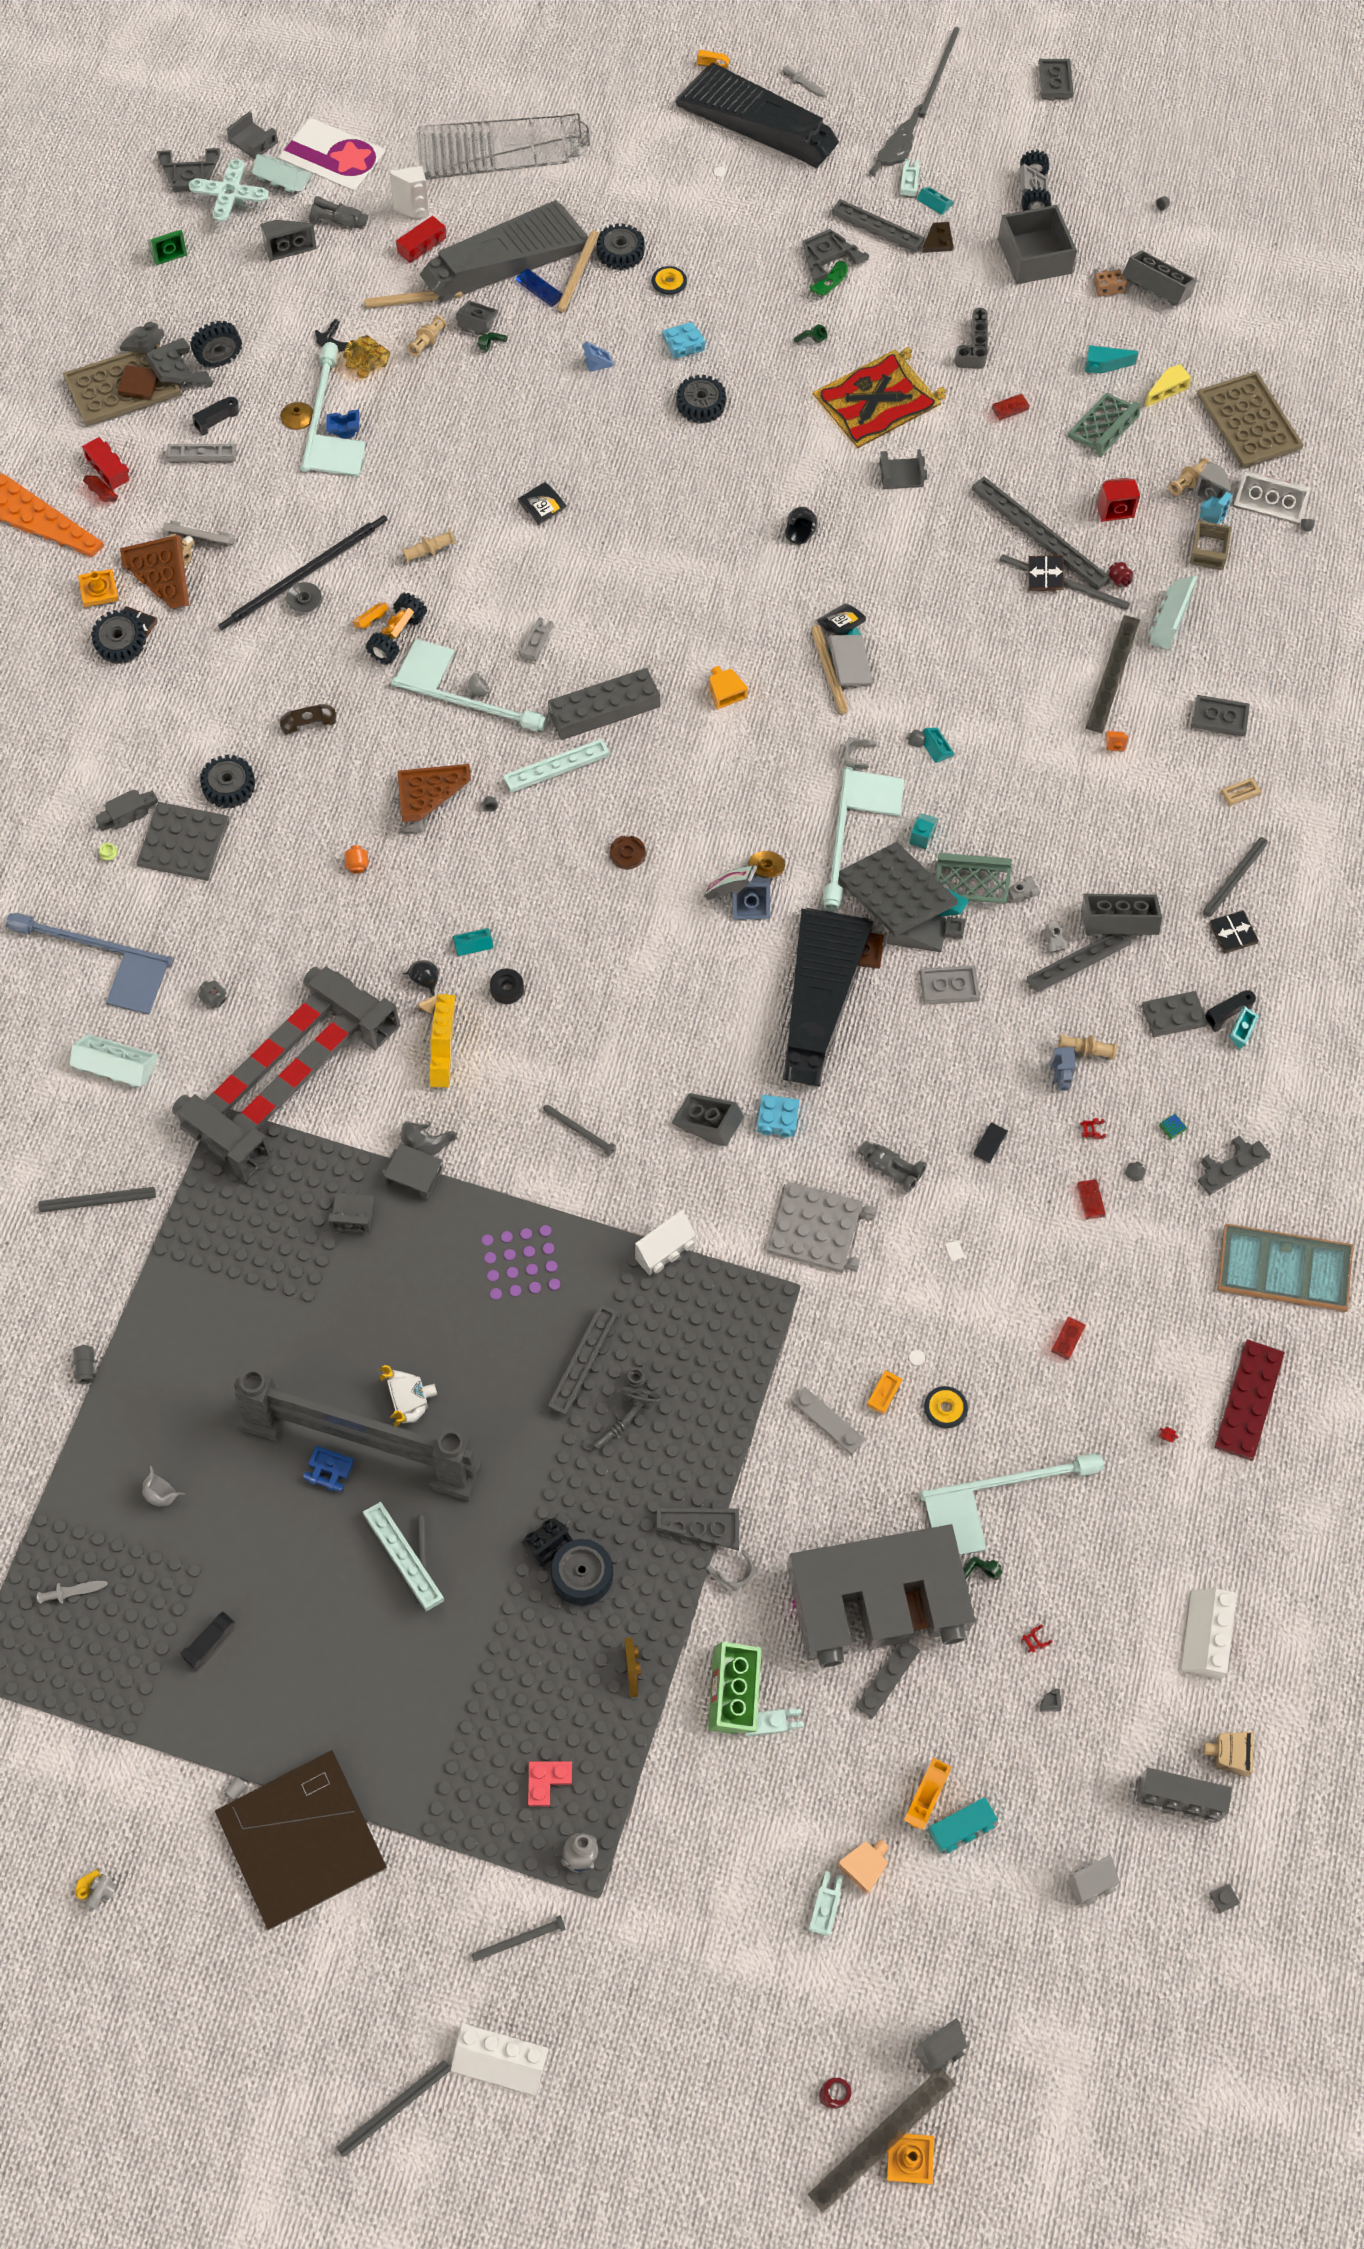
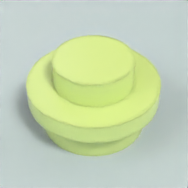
M104 843L99 849L100 857L106 861L113 860L118 854L116 846L111 843Z

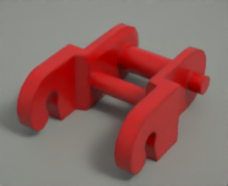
M1093 1118L1092 1121L1084 1120L1081 1122L1080 1125L1083 1126L1084 1130L1081 1136L1085 1138L1093 1137V1139L1106 1138L1105 1133L1101 1135L1095 1132L1094 1125L1105 1123L1104 1119L1099 1121V1118ZM1087 1126H1091L1092 1132H1088Z
M1042 1624L1039 1627L1033 1628L1030 1632L1031 1634L1023 1635L1021 1641H1025L1028 1645V1653L1036 1652L1035 1649L1039 1647L1043 1649L1053 1643L1052 1640L1040 1643L1036 1638L1035 1632L1043 1628ZM1033 1637V1639L1037 1643V1645H1035L1034 1647L1029 1640V1638Z

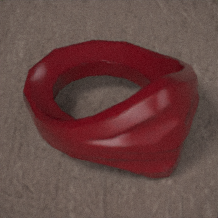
M830 2078L823 2083L819 2091V2101L827 2108H842L850 2101L852 2095L851 2086L842 2078ZM834 2083L842 2084L845 2087L846 2097L843 2100L832 2099L829 2095L828 2090Z

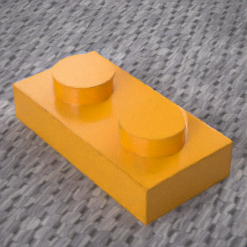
M378 602L354 619L352 623L356 628H367L372 624V620L383 617L385 615L384 612L389 608L386 603Z
M885 1370L867 1406L885 1415L903 1379Z

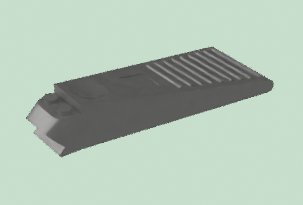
M554 200L438 251V257L433 258L427 263L420 276L428 287L439 295L438 299L440 302L444 303L456 297L454 295L458 292L465 294L581 252L588 236L564 206L557 200Z

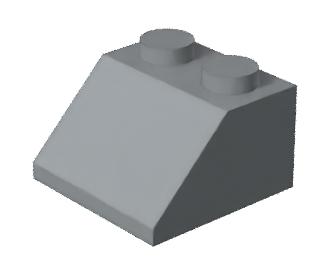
M1209 461L1199 475L1193 497L1204 502L1205 500L1208 501L1211 496L1221 498L1226 492L1230 493L1231 486L1225 469Z
M1109 1855L1076 1872L1066 1883L1078 1905L1080 1906L1085 1903L1086 1906H1089L1098 1900V1895L1104 1893L1107 1896L1115 1892V1886L1120 1881L1113 1859Z

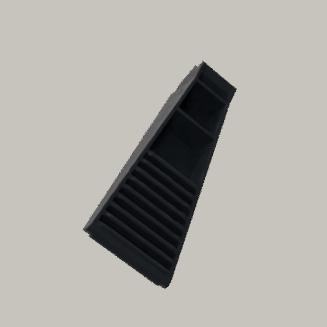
M714 62L707 66L675 101L676 105L680 108L797 158L814 168H818L839 144V140L833 130L823 123L822 117Z
M801 908L788 1049L783 1080L821 1086L824 1068L874 921L812 908Z

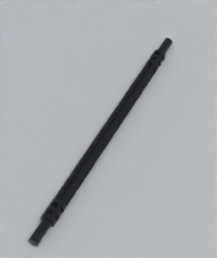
M383 515L374 522L367 523L233 612L229 618L218 624L219 629L222 631L234 622L238 623L373 533L377 527L388 521L387 517Z

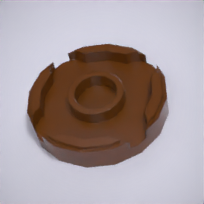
M624 835L612 842L609 854L614 865L621 869L629 870L635 869L643 863L646 851L644 843L639 838L631 835L630 837H625Z

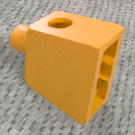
M715 666L711 669L712 676L709 677V689L717 710L747 698L748 687L733 669L722 671L720 666Z

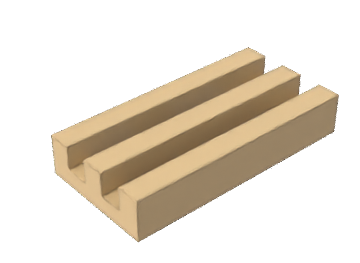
M1252 777L1223 788L1220 793L1224 795V800L1227 801L1229 807L1260 795L1261 790ZM1237 789H1240V790H1238L1237 792H1234V793H1232V794H1228V793H1230V792H1232V791H1235V790H1237Z

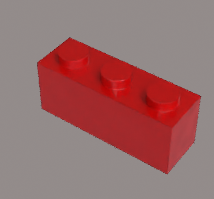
M432 215L396 240L397 253L411 263L446 239V226Z
M98 437L82 446L85 458L111 490L130 481L128 467L125 463L122 464L120 462V458L115 452L111 451L106 441L104 442Z

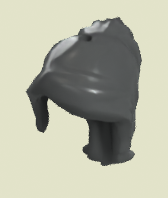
M405 1121L401 1127V1139L404 1145L431 1156L440 1152L449 1142L457 1140L458 1133L448 1131L432 1137L426 1132L431 1124L430 1122L415 1124Z

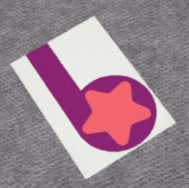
M309 118L278 158L355 191L386 152V149Z

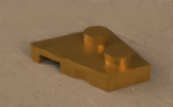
M633 1637L624 1638L630 1697H638L637 1675H641L640 1662L635 1661V1659L639 1658L638 1645H633Z

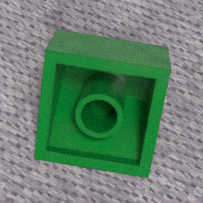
M176 230L147 240L149 251L156 266L187 256L182 230Z

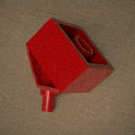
M1109 479L1102 484L1097 503L1101 522L1135 518L1140 500V493L1135 479Z

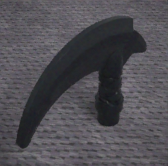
M334 319L331 322L330 328L325 333L315 330L317 344L323 347L325 343L332 342L337 345L338 351L349 350L357 346L361 340L358 339L352 342L334 340L332 335L340 324L338 319Z

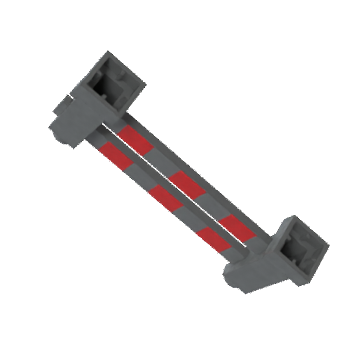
M327 966L322 970L318 967L311 968L303 980L304 986L310 989L311 996L205 1101L196 1094L192 1097L182 1095L176 1100L172 1113L178 1117L181 1130L196 1141L201 1140L208 1145V1149L226 1162L228 1160L233 1173L246 1182L272 1156L266 1137L258 1129L357 1030L362 1033L364 1043L376 1051L401 1026L395 1004L385 997L379 1001L365 990L362 991L354 986L352 981L339 972H334ZM329 1011L338 1016L233 1121L224 1116Z

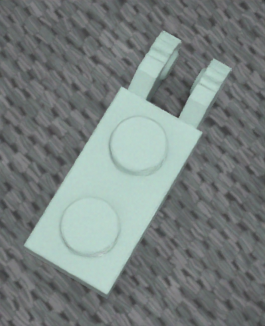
M905 159L900 195L916 196L919 160H915L914 167H909V159Z
M802 1709L758 1712L757 1732L745 1733V1737L783 1733L788 1730L804 1728V1722L796 1721L787 1724L786 1717L802 1715Z
M825 1871L808 1931L830 1937L841 1895L840 1888L843 1876L838 1875L836 1878L835 1890L827 1889L830 1872Z

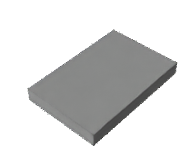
M830 635L828 640L838 685H871L873 681L863 636Z
M975 965L920 969L924 1005L980 1001Z

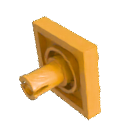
M112 569L92 571L87 574L78 575L84 607L119 601Z
M889 2132L887 2181L932 2185L934 2136Z

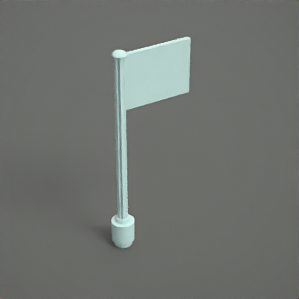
M327 342L322 347L319 362L323 369L300 469L303 472L316 470L359 477L366 442L316 435L330 368L336 366L339 352L336 344Z
M415 639L397 677H393L391 680L392 687L404 688L519 721L521 726L526 729L539 732L544 731L546 727L547 717H543V714L526 710L524 713H517L437 690L455 653L454 649Z
M848 766L842 769L844 773L830 884L824 887L822 901L825 910L834 912L841 905L842 888L838 885L847 808L900 816L904 787L903 778L853 771Z
M1101 1454L1076 1456L1075 1461L1070 1464L933 1490H921L920 1498L926 1504L931 1528L953 1524L959 1554H970L987 1550L973 1491L1070 1472L1078 1473L1080 1477L1096 1474L1104 1470V1463Z

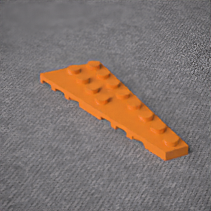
M0 474V522L10 523L12 527L33 535H41L44 539L56 541L61 546L72 547L74 551L93 557L104 547L101 540L5 474Z

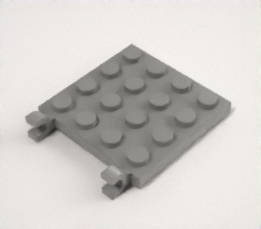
M788 1181L767 1253L843 1273L844 1268L857 1272L860 1259L847 1258L859 1216L872 1220L875 1207H862L863 1201Z

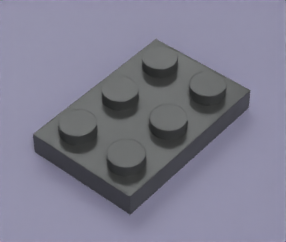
M1039 59L1041 97L1073 98L1070 59Z
M1197 695L1192 728L1245 737L1250 704Z
M1196 991L1144 1001L1142 1003L1153 1038L1205 1027L1208 1023Z

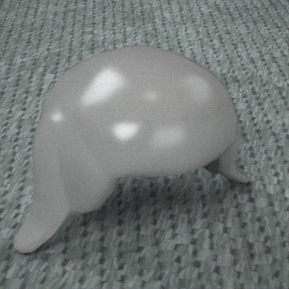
M150 1466V1473L144 1480L142 1494L148 1503L157 1507L168 1506L179 1495H185V1493L176 1492L168 1482L154 1475V1470Z

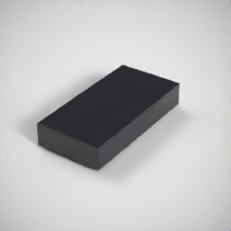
M991 1122L973 1155L991 1163L1008 1130Z

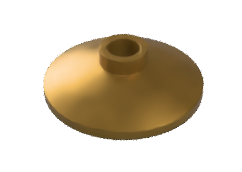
M303 402L290 403L282 409L281 421L290 429H304L311 425L313 409Z
M772 851L757 852L749 859V866H757L754 874L760 877H777L785 870V860L783 857Z

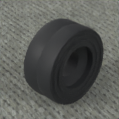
M509 968L500 969L495 972L490 980L492 997L501 1004L517 1002L524 992L522 976L517 971ZM504 983H510L512 985V988L509 990H504L502 988V985Z

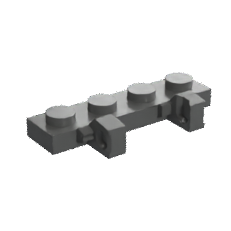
M1237 1136L1231 1142L1236 1147V1155L1222 1164L1220 1162L1216 1164L1215 1160L1210 1158V1154L1202 1159L1201 1163L1206 1168L1204 1169L1206 1174L1200 1177L1198 1182L1209 1196L1270 1158L1271 1154L1260 1140L1251 1145L1249 1142L1246 1143L1240 1136Z

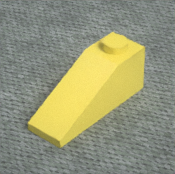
M1181 364L1172 366L1164 372L1148 393L1145 402L1146 407L1189 388L1191 377Z

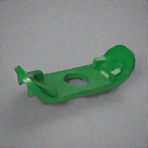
M843 261L836 262L831 272L827 274L826 279L819 281L813 286H809L810 291L815 292L817 295L821 294V296L829 293L846 277L848 272L847 264ZM826 281L833 282L831 285H825L824 283Z

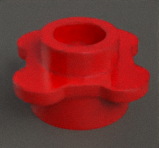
M1167 1426L1164 1429H1159L1161 1431L1159 1437L1170 1443H1174L1175 1439L1179 1437L1175 1435L1177 1431Z

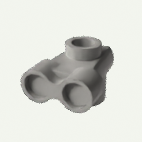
M1032 876L1023 878L1022 882L1009 887L1010 899L1016 903L1022 902L1024 897L1030 896L1032 898L1040 895V890Z
M1059 922L1045 925L1043 936L1048 941L1046 945L1048 953L1069 948L1067 940H1064Z
M101 1874L100 1877L96 1876L90 1884L89 1888L92 1891L88 1894L84 1904L96 1910L101 1902V1898L110 1899L117 1884L113 1883L112 1879L104 1874Z

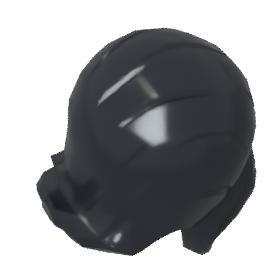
M796 507L789 513L785 534L791 543L797 545L805 544L813 536L818 526L815 513L807 507Z

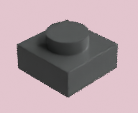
M947 917L944 936L963 939L966 919Z
M1230 1883L1209 1893L1219 1914L1240 1904Z

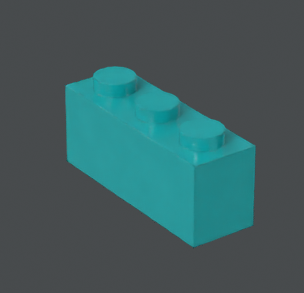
M986 1797L929 1826L927 1831L939 1853L941 1854L946 1851L949 1854L958 1848L957 1844L963 1841L967 1844L977 1838L976 1834L982 1831L986 1834L995 1829L994 1824H996L998 1818Z

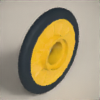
M665 266L653 273L651 282L658 292L673 295L681 292L686 287L687 277L681 269ZM668 278H670V279H673L674 281H673V282H666L665 280L668 279Z
M941 1386L933 1389L927 1395L924 1402V1410L927 1418L934 1425L941 1428H953L961 1424L966 1418L968 1404L965 1396L959 1390L949 1386ZM942 1403H949L952 1409L948 1412L943 1411L940 1407Z

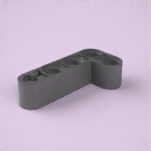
M979 307L973 310L971 345H961L956 350L954 362L959 368L981 369L986 364L988 354V313L984 308Z

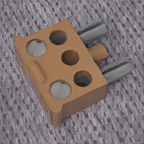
M1110 266L1109 271L1104 270L1102 273H1100L1098 268L1093 270L1095 274L1094 285L1098 292L1097 296L1125 292L1127 281L1124 280L1121 270H1115L1114 266Z

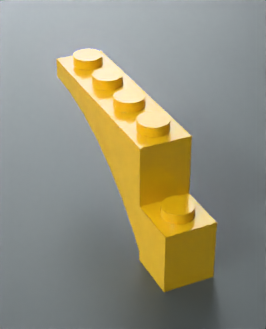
M437 994L431 1032L430 1087L449 1088L456 995Z

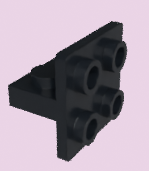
M552 1518L544 1521L538 1530L527 1534L521 1543L530 1551L538 1565L543 1567L554 1558L556 1552L564 1544L573 1541L568 1533L569 1528L557 1519Z

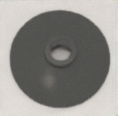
M308 582L295 584L287 593L289 606L298 612L312 611L319 606L322 600L320 589Z

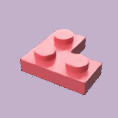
M529 1762V1807H550V1785H572V1762Z

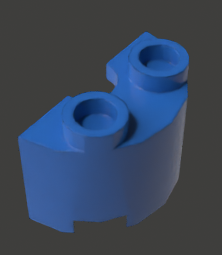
M359 410L348 411L346 415L340 413L326 414V431L329 435L334 434L338 435L339 438L349 439L354 437L355 433L360 430Z

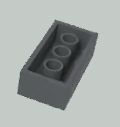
M1143 250L1129 257L1122 274L1128 281L1136 282L1141 288L1154 292L1157 297H1163L1173 305H1179L1190 298L1197 279Z
M1083 894L1081 915L1085 934L1159 935L1162 914L1156 894Z
M1147 1767L1139 1777L1136 1801L1141 1802V1805L1144 1807L1154 1808V1806L1162 1807V1810L1165 1812L1175 1813V1811L1183 1812V1815L1196 1818V1816L1205 1817V1821L1217 1823V1821H1221L1229 1813L1232 1787Z

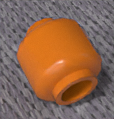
M353 845L345 851V868L350 870V873H363L368 868V852L362 849L360 845Z

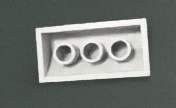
M1244 470L1234 505L1300 523L1311 488Z
M1221 1589L1191 1590L1181 1671L1218 1679L1225 1677L1228 1671L1236 1592Z
M463 2023L455 2048L451 2072L537 2096L549 2048Z

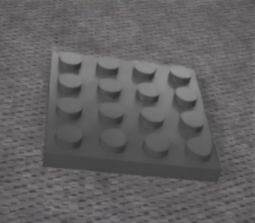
M158 802L136 862L137 866L208 881L229 822V816Z

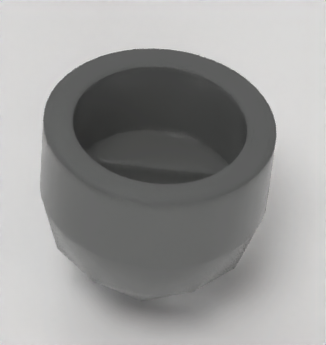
M1166 196L1156 200V206L1160 211L1167 209L1170 205V199Z
M1301 519V528L1307 532L1311 531L1315 525V520Z
M487 796L484 798L483 808L485 811L492 812L498 808L495 797Z

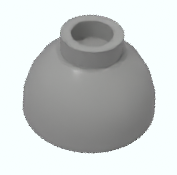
M474 672L469 678L466 690L471 696L488 694L490 692L488 684L479 673Z

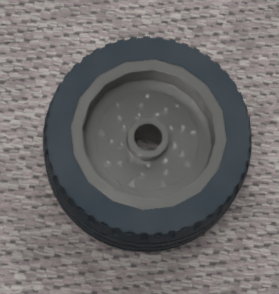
M588 1539L567 1542L556 1552L552 1560L551 1580L553 1587L563 1600L573 1605L585 1606L599 1601L606 1595L613 1580V1564L608 1552L595 1541Z

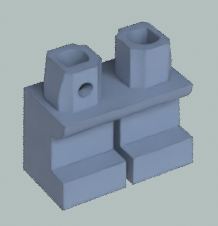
M1074 1047L1054 1048L1049 1062L1050 1069H1056L1052 1083H1057L1058 1091H1066L1070 1089V1083L1073 1081V1075L1076 1070Z

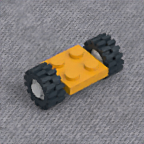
M405 592L401 593L393 604L396 616L392 615L389 618L387 628L384 627L380 633H373L365 645L367 652L371 653L370 656L372 658L375 657L376 661L380 660L382 664L388 665V663H393L399 654V646L396 645V641L392 640L397 638L406 623L418 625L427 613V607L424 606V602H420V598H415V595L412 594L411 596L408 592L407 594Z

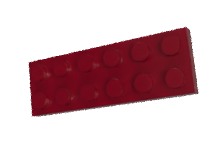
M1246 1339L1214 1448L1251 1461L1254 1460L1285 1352Z

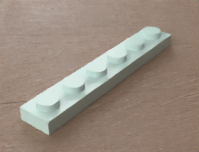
M599 739L505 774L503 779L510 793L609 757L610 752L603 739Z
M379 1502L363 1511V1516L425 1611L444 1602V1597L383 1504Z

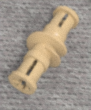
M437 315L433 318L431 324L421 326L416 332L417 337L415 341L407 346L409 353L418 357L423 348H426L427 345H434L439 331L447 326L445 319Z
M1202 458L1197 465L1193 467L1187 466L1182 469L1181 476L1169 484L1170 492L1178 496L1186 488H1195L1199 475L1205 468L1203 465L1208 464L1210 460Z
M449 529L447 533L434 536L432 539L428 537L429 540L423 536L422 543H417L415 546L407 549L402 548L407 563L415 558L426 554L429 555V553L436 556L435 550L442 549L452 543L456 544L451 530Z
M1060 1034L1058 1040V1048L1074 1047V1052H1082L1083 1059H1085L1087 1053L1090 1056L1093 1054L1094 1056L1109 1057L1110 1060H1114L1116 1057L1117 1044L1113 1043L1110 1045L1095 1041L1093 1035H1090L1088 1038L1085 1037L1083 1040L1078 1037L1072 1038L1065 1036V1034Z

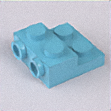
M693 322L662 330V336L673 359L705 350V340Z
M762 1095L757 1132H761L764 1135L776 1134L785 1138L795 1137L800 1099Z

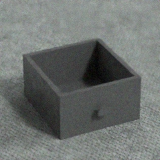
M1058 205L1002 215L998 241L1016 284L1072 274L1077 249Z

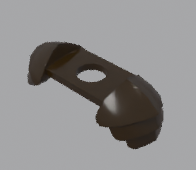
M327 704L291 710L280 718V727L284 734L287 735L297 732V726L322 721L323 725H332L336 723V712L332 706ZM305 712L313 714L310 719H304L302 715Z

